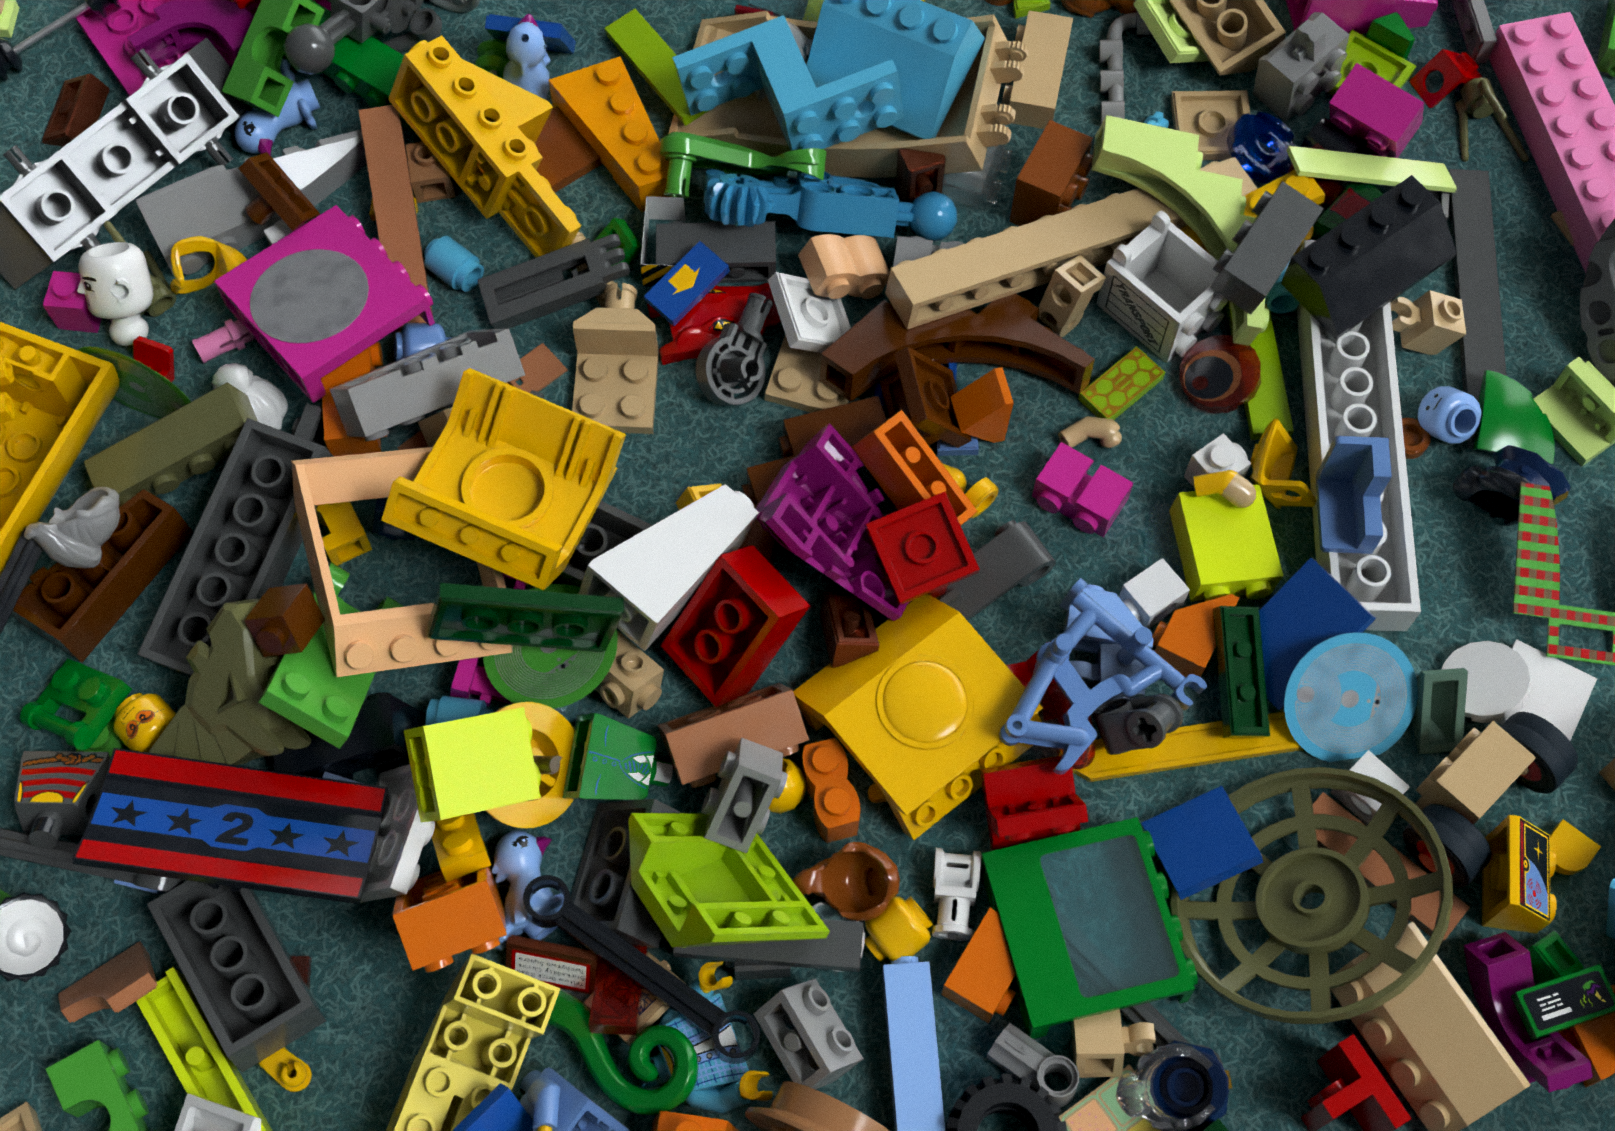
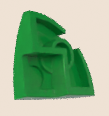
M1484 370L1478 401L1482 414L1473 449L1495 453L1507 445H1512L1538 453L1548 463L1554 464L1555 443L1551 424L1547 414L1542 413L1537 403L1531 397L1532 393L1506 375Z

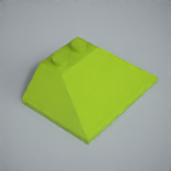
M631 813L628 820L631 885L672 948L827 938L830 930L757 833L748 852L744 853L704 838L707 819L705 814Z

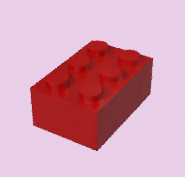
M753 545L720 555L661 644V647L714 706L718 707L750 692L810 605Z

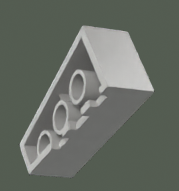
M509 328L469 330L331 388L330 392L347 436L364 437L365 441H372L389 434L388 428L398 424L402 426L409 425L425 418L424 414L453 406L463 372L468 368L504 383L525 376V372Z

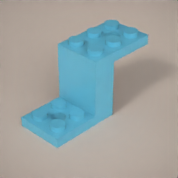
M784 15L672 57L691 115L712 110L720 104L739 97L749 96L753 92L764 88L790 151L807 148L825 149L841 142L852 141L859 135L877 128L889 127L896 121L904 119L899 76L892 59L816 88Z

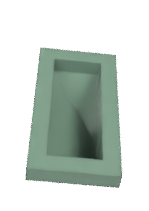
M1465 668L1421 671L1416 677L1418 699L1415 713L1411 720L1418 753L1452 752L1461 742L1464 734L1468 671Z

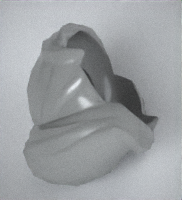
M108 487L93 488L79 497L67 510L54 508V516L48 523L36 522L29 524L25 529L24 537L26 539L33 538L51 559L65 567L94 568L100 563L102 558L101 546L111 537L118 526L120 495L114 489Z

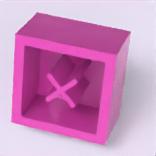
M1356 63L1329 102L1330 121L1352 138L1356 137L1366 143L1365 149L1371 155L1398 158L1422 124L1424 102Z

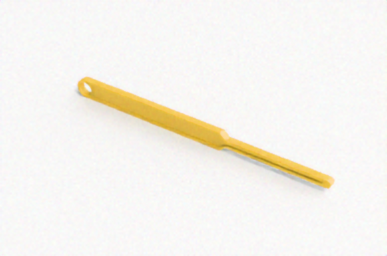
M1277 712L1268 714L1270 736L1265 738H1223L1222 721L1179 727L1173 732L1166 733L1165 739L1157 747L1131 750L1115 755L1107 754L1102 739H1097L1091 743L1073 764L1072 769L1073 773L1088 782L1304 749L1290 733L1285 713ZM876 784L869 787L868 798L871 802L880 803L887 801Z

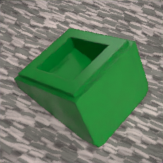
M1397 12L1374 19L1366 35V38L1407 60L1415 41L1414 36Z
M1552 931L1527 949L1530 952L1535 986L1584 969L1582 963L1555 931Z

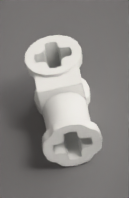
M936 847L933 888H935L934 903H938L937 925L932 927L933 937L955 941L971 940L973 937V930L969 928L970 906H974L976 892H978L981 851H974L972 855L945 853L943 848ZM952 907L956 908L955 921L951 919Z

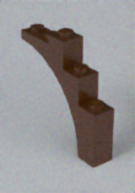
M1016 293L992 301L978 314L968 309L908 330L893 305L883 300L821 353L819 381L851 402L873 385L898 372L894 354L908 346L939 364L956 362L991 363L1022 369L1053 380L1069 390L1080 394L1089 386L1095 358L1058 336L1048 327L1038 323L1039 308Z
M879 396L784 419L783 436L778 437L782 459L746 468L747 484L741 485L742 493L752 501L754 509L757 508L780 469L788 461L799 455L805 444L829 423L850 447L884 423L887 419ZM755 520L739 549L753 545L774 566L779 544Z

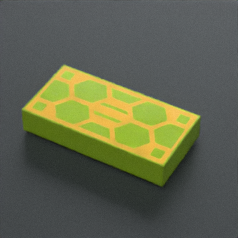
M1136 346L1079 394L1078 400L1096 417L1115 420L1163 380L1166 372Z

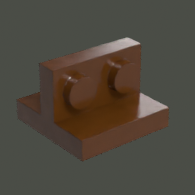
M908 346L895 353L898 372L880 381L888 417L891 418L902 410L928 445L940 439L957 448L971 442L970 435L960 431L950 398L958 392L953 371Z

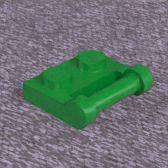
M67 658L62 667L55 672L51 682L38 700L30 702L22 708L20 721L24 726L31 729H44L63 737L68 745L76 749L86 750L96 741L132 688L118 678ZM62 706L85 717L82 721L73 723L54 714Z

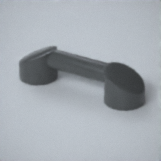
M423 8L413 15L410 21L411 32L383 43L400 53L411 49L420 41L426 40L430 42L439 37L442 30V20L433 9Z

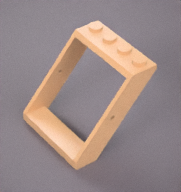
M433 447L292 461L294 504L318 605L325 618L323 627L336 677L512 653V645L428 638V623L434 603L340 615L314 505L388 498L392 483L399 476L414 481ZM477 562L483 586L506 588L502 572Z

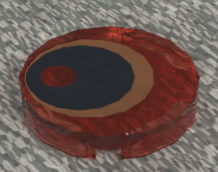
M1211 336L1197 342L1186 352L1180 364V385L1186 397L1198 409L1210 413H1229L1238 409L1239 405L1246 401L1248 403L1255 397L1261 385V362L1255 349L1250 345L1233 343V336Z

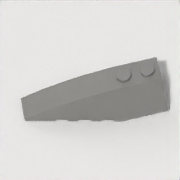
M362 129L318 140L315 148L307 150L299 148L298 145L282 149V156L273 158L313 206H316L342 186L367 163ZM224 164L210 167L135 199L172 274L171 250L176 242L189 237L203 236L229 245L239 251V249L265 237L264 230L282 219L275 213L264 225H260L249 217L246 207L260 193L238 169L239 167L226 170ZM206 251L194 252L180 257L182 271L186 275L193 274L199 271L203 265L214 261L213 255Z

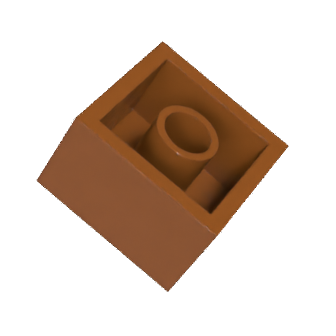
M1049 120L1017 177L1009 222L1022 226L1037 221L1045 215L1053 216L1071 210L1073 207L1070 206L1074 199H1082L1090 180L1086 177L1092 167L1093 155L1090 154L1093 137Z

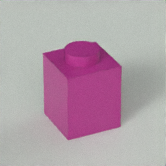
M53 271L42 306L58 329L98 333L102 318H97L90 313L85 294L77 292L81 280L80 274Z

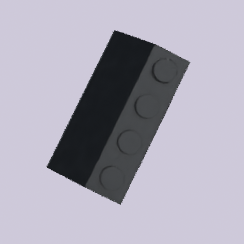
M1413 175L1409 176L1292 256L1281 284L1337 340L1455 257L1457 252L1440 201Z

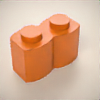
M836 738L804 745L802 772L806 779V791L814 800V822L820 836L826 843L856 836L859 829L860 801L855 788L847 780L848 760L842 745Z

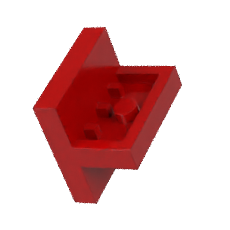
M945 491L869 522L865 526L899 606L926 594L934 598L945 594L948 585L977 574L980 571Z
M1062 756L980 769L991 851L1081 830L1080 823L1088 822L1086 804L1075 791L1072 767L1062 775L1056 774L1053 771Z
M1354 1034L1338 1043L1317 1060L1332 1084L1307 1101L1312 1109L1304 1114L1301 1119L1309 1131H1317L1349 1110L1363 1131H1393L1412 1119Z

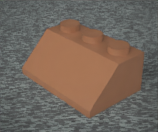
M781 683L747 693L721 706L715 707L713 705L657 725L678 780L682 785L690 783L691 788L707 785L717 779L715 773L719 772L726 752L734 753L741 737L782 752L783 757L798 752L800 750L799 744L809 740L793 689Z

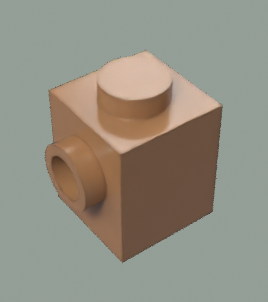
M421 140L416 143L406 144L410 180L417 203L456 197L453 178Z

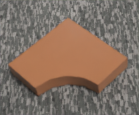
M141 941L58 994L60 1010L69 1023H74L84 1016L102 1009H112L115 1013H119L157 988L150 955Z

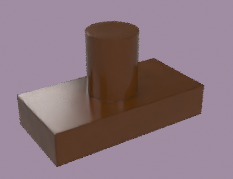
M267 152L248 158L238 168L260 193L246 207L247 214L257 224L264 225L277 213L288 227L295 231L320 215L318 210Z

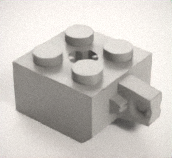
M1314 12L1273 50L1259 59L1253 95L1285 122L1295 114L1298 116L1303 115L1311 107L1317 95L1323 90L1329 92L1340 81L1342 77L1340 71L1342 63L1347 57L1345 51L1350 35L1323 12Z

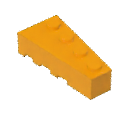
M621 56L548 80L553 107L558 106L600 156L602 164L613 175L616 183L641 212L645 211L646 196L671 197L664 195L669 161L660 155V140Z

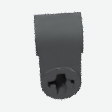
M1167 694L1132 699L1119 698L1103 703L1093 712L1106 752L1110 755L1157 747L1165 739L1166 733L1173 732L1179 728L1184 718L1183 709L1179 702Z

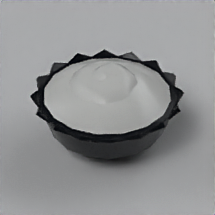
M23 892L16 897H5L1 902L0 975L7 981L19 979L27 982L34 976H45L49 968L59 965L61 954L69 949L67 938L72 931L66 924L68 914L59 909L57 901L48 900L42 893L30 895Z

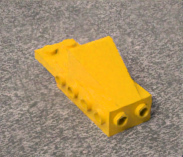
M443 36L430 42L423 40L415 44L403 57L388 98L391 104L486 219L499 212L536 258L571 245L582 225L577 221L574 212L565 206L553 192L548 180L540 176L536 171L543 157L538 152L535 143L553 106L549 101L461 59Z

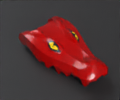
M769 283L754 286H715L675 326L669 323L674 341L659 349L662 364L666 365L686 359L698 358L700 351L709 341L719 338L724 324L734 323L737 325L748 300L749 293H758L765 296L764 303L767 299L773 302V306L760 332L761 335H764L767 327L775 326L781 322ZM647 304V308L651 318L661 316L655 309H653L649 304Z

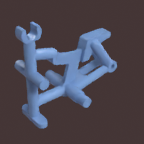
M1082 578L1074 584L1060 604L1066 611L1073 605L1081 613L1063 634L1041 646L1037 653V662L1033 670V676L1011 716L999 732L1000 740L1008 746L1023 743L1063 749V755L1053 770L1059 775L1066 773L1096 739L1097 733L1087 718L1109 699L1119 694L1132 697L1160 679L1174 691L1171 697L1177 700L1182 709L1186 711L1194 702L1184 694V687H1190L1198 694L1207 687V684L1200 676L1189 674L1187 677H1184L1148 646L1152 640V632L1148 628L1140 627L1133 634L1083 591L1088 583ZM1095 624L1122 647L1117 654L1120 663L1128 665L1137 659L1145 668L1131 677H1127L1124 674L1114 675L1090 690L1070 663L1069 655L1071 650ZM1052 679L1055 680L1072 705L1063 715L1065 726L1031 721Z

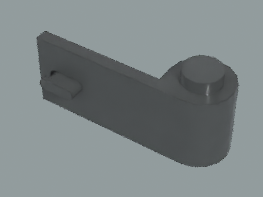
M1011 520L995 532L994 539L973 553L980 568L979 573L948 585L945 594L936 597V599L959 611L968 621L1019 583L1021 586L1026 587L1047 575L1055 566L1056 561L1027 522L1016 523L1015 520Z

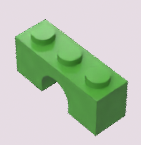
M261 0L222 92L250 107L279 117L294 81L283 76L280 69L281 60L285 54L284 44L286 37L296 26L306 23L319 25L325 10L309 0Z
M97 1040L46 1068L63 1111L78 1118L93 1109L106 1107L111 1120L109 1131H149L143 1118L149 1114L148 1106L138 1089L131 1091L125 1075L131 1072L130 1066L118 1047L112 1049L102 1041Z

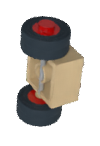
M1517 712L1511 715L1501 727L1494 721L1482 733L1474 727L1416 789L1422 797L1415 804L1433 824L1445 848L1454 887L1469 885L1479 872L1489 864L1492 857L1491 848L1474 824L1514 781L1534 792L1548 794L1558 789L1564 780L1575 770L1578 764L1575 748L1557 727L1544 718L1529 712ZM1408 824L1403 832V840L1407 849L1415 860L1429 873L1436 872L1434 861L1424 841L1413 827Z

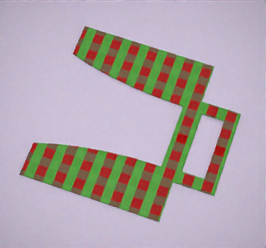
M1520 482L1513 613L1548 618L1546 657L1615 666V612L1559 605V543L1555 508L1550 486ZM1562 624L1613 631L1612 651L1605 652L1558 645L1559 626Z

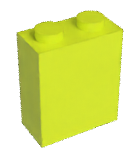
M1259 484L1253 485L1256 490V498L1253 504L1246 508L1233 505L1219 493L1197 497L1196 491L1178 493L1169 513L1186 584L1190 589L1189 596L1191 602L1209 601L1230 594L1235 596L1246 595L1248 599L1264 598L1273 592L1284 576Z
M524 707L404 730L421 823L449 819L541 798L539 790L541 774L537 764L534 762L531 747L532 727L526 718Z

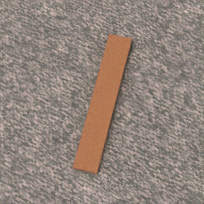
M393 105L359 110L379 242L384 247L389 260L392 263L396 260L399 261L409 274L410 281L415 286L421 284L429 293L400 113ZM417 315L407 323L426 322L419 315ZM403 325L394 330V332H401Z

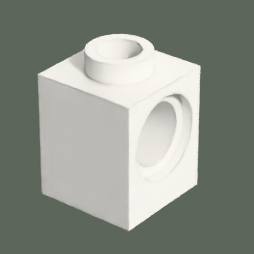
M1162 558L1122 586L1119 598L1142 626L1150 629L1160 620H1163L1183 606L1190 589Z
M1369 750L1350 769V771L1376 778L1397 789L1402 794L1410 788L1408 784ZM1331 790V793L1366 825L1369 824L1382 805L1372 798L1350 791Z

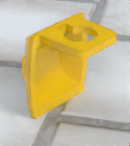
M1273 419L1266 426L1259 443L1254 446L1250 460L1252 465L1250 480L1254 485H1260L1262 495L1278 509L1281 506L1313 507L1315 506L1316 498L1308 486L1302 481L1290 480L1298 447L1279 419ZM1290 490L1298 493L1301 496H1289L1286 495V491Z

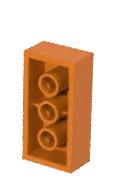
M490 866L447 883L440 870L418 878L415 885L408 890L406 895L396 896L392 916L412 971L422 967L425 968L427 973L442 969L454 962L453 955L471 949L473 955L489 951L500 945V937L507 935L504 905Z

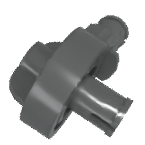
M749 293L748 300L737 325L734 323L724 324L719 338L709 341L700 351L696 362V378L700 389L709 401L723 406L741 405L753 400L762 389L765 380L763 354L767 344L763 342L764 339L760 332L773 306V302L770 299H767L764 303L765 296L758 293ZM739 383L740 388L732 389V387H735ZM741 393L739 396L734 398V394Z

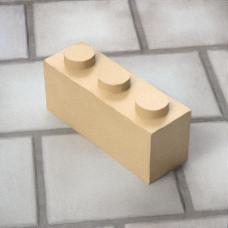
M1029 10L1026 26L1018 24L1015 41H1023L1026 46H1029V53L1027 59L1019 62L1022 63L1025 69L1023 79L1014 81L1013 85L1006 84L1002 104L1005 103L1013 107L1016 112L1013 124L1045 129L1049 120L1053 121L1073 18Z

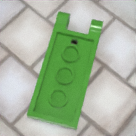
M330 562L328 565L340 615L361 612L338 597L350 573ZM313 588L312 595L318 605L315 588ZM385 596L376 610L403 607V605ZM322 624L303 652L281 655L258 703L340 749L351 733L376 672L336 677Z

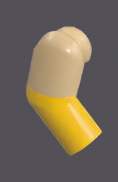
M1234 470L1194 476L1197 497L1219 493L1233 505L1241 508L1249 507L1256 498L1255 487Z

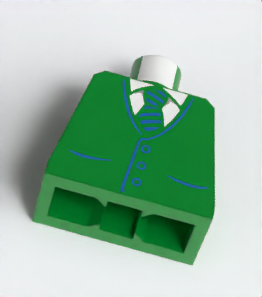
M601 714L577 715L562 798L645 800L648 795L649 784L660 787H667L673 774V765L670 761L654 758L657 744L654 736Z

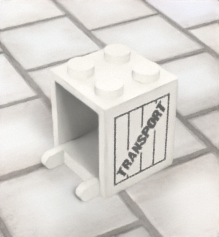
M1159 211L1153 216L1151 224L1127 245L1121 244L1114 250L1113 257L1106 263L1104 271L1106 279L1099 291L1096 304L1159 358L1168 363L1176 354L1181 357L1185 356L1196 344V336L1203 330L1210 333L1218 326L1224 317L1221 311L1228 302V299L1210 288L1219 274L1213 270L1218 260L1171 223L1169 216L1164 211Z

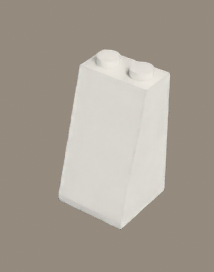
M725 484L593 559L587 566L579 594L624 598V613L617 628L645 651L687 606L720 555L738 550L744 543L759 512L754 509L752 501L740 491H733Z

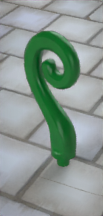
M560 989L547 1025L563 1031L572 1038L595 1082L611 1101L627 1111L640 1115H657L660 1111H671L686 1101L695 1088L699 1066L694 1046L682 1032L671 1026L656 1025L647 1027L636 1035L628 1050V1063L630 1070L638 1079L644 1082H651L657 1079L659 1074L658 1068L650 1061V1052L657 1045L667 1047L674 1058L673 1073L665 1085L654 1090L640 1088L627 1081L618 1070L600 1027L588 1007L575 996Z

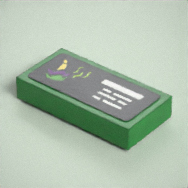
M1600 964L1515 992L1511 995V999L1531 1041L1615 1013V994Z

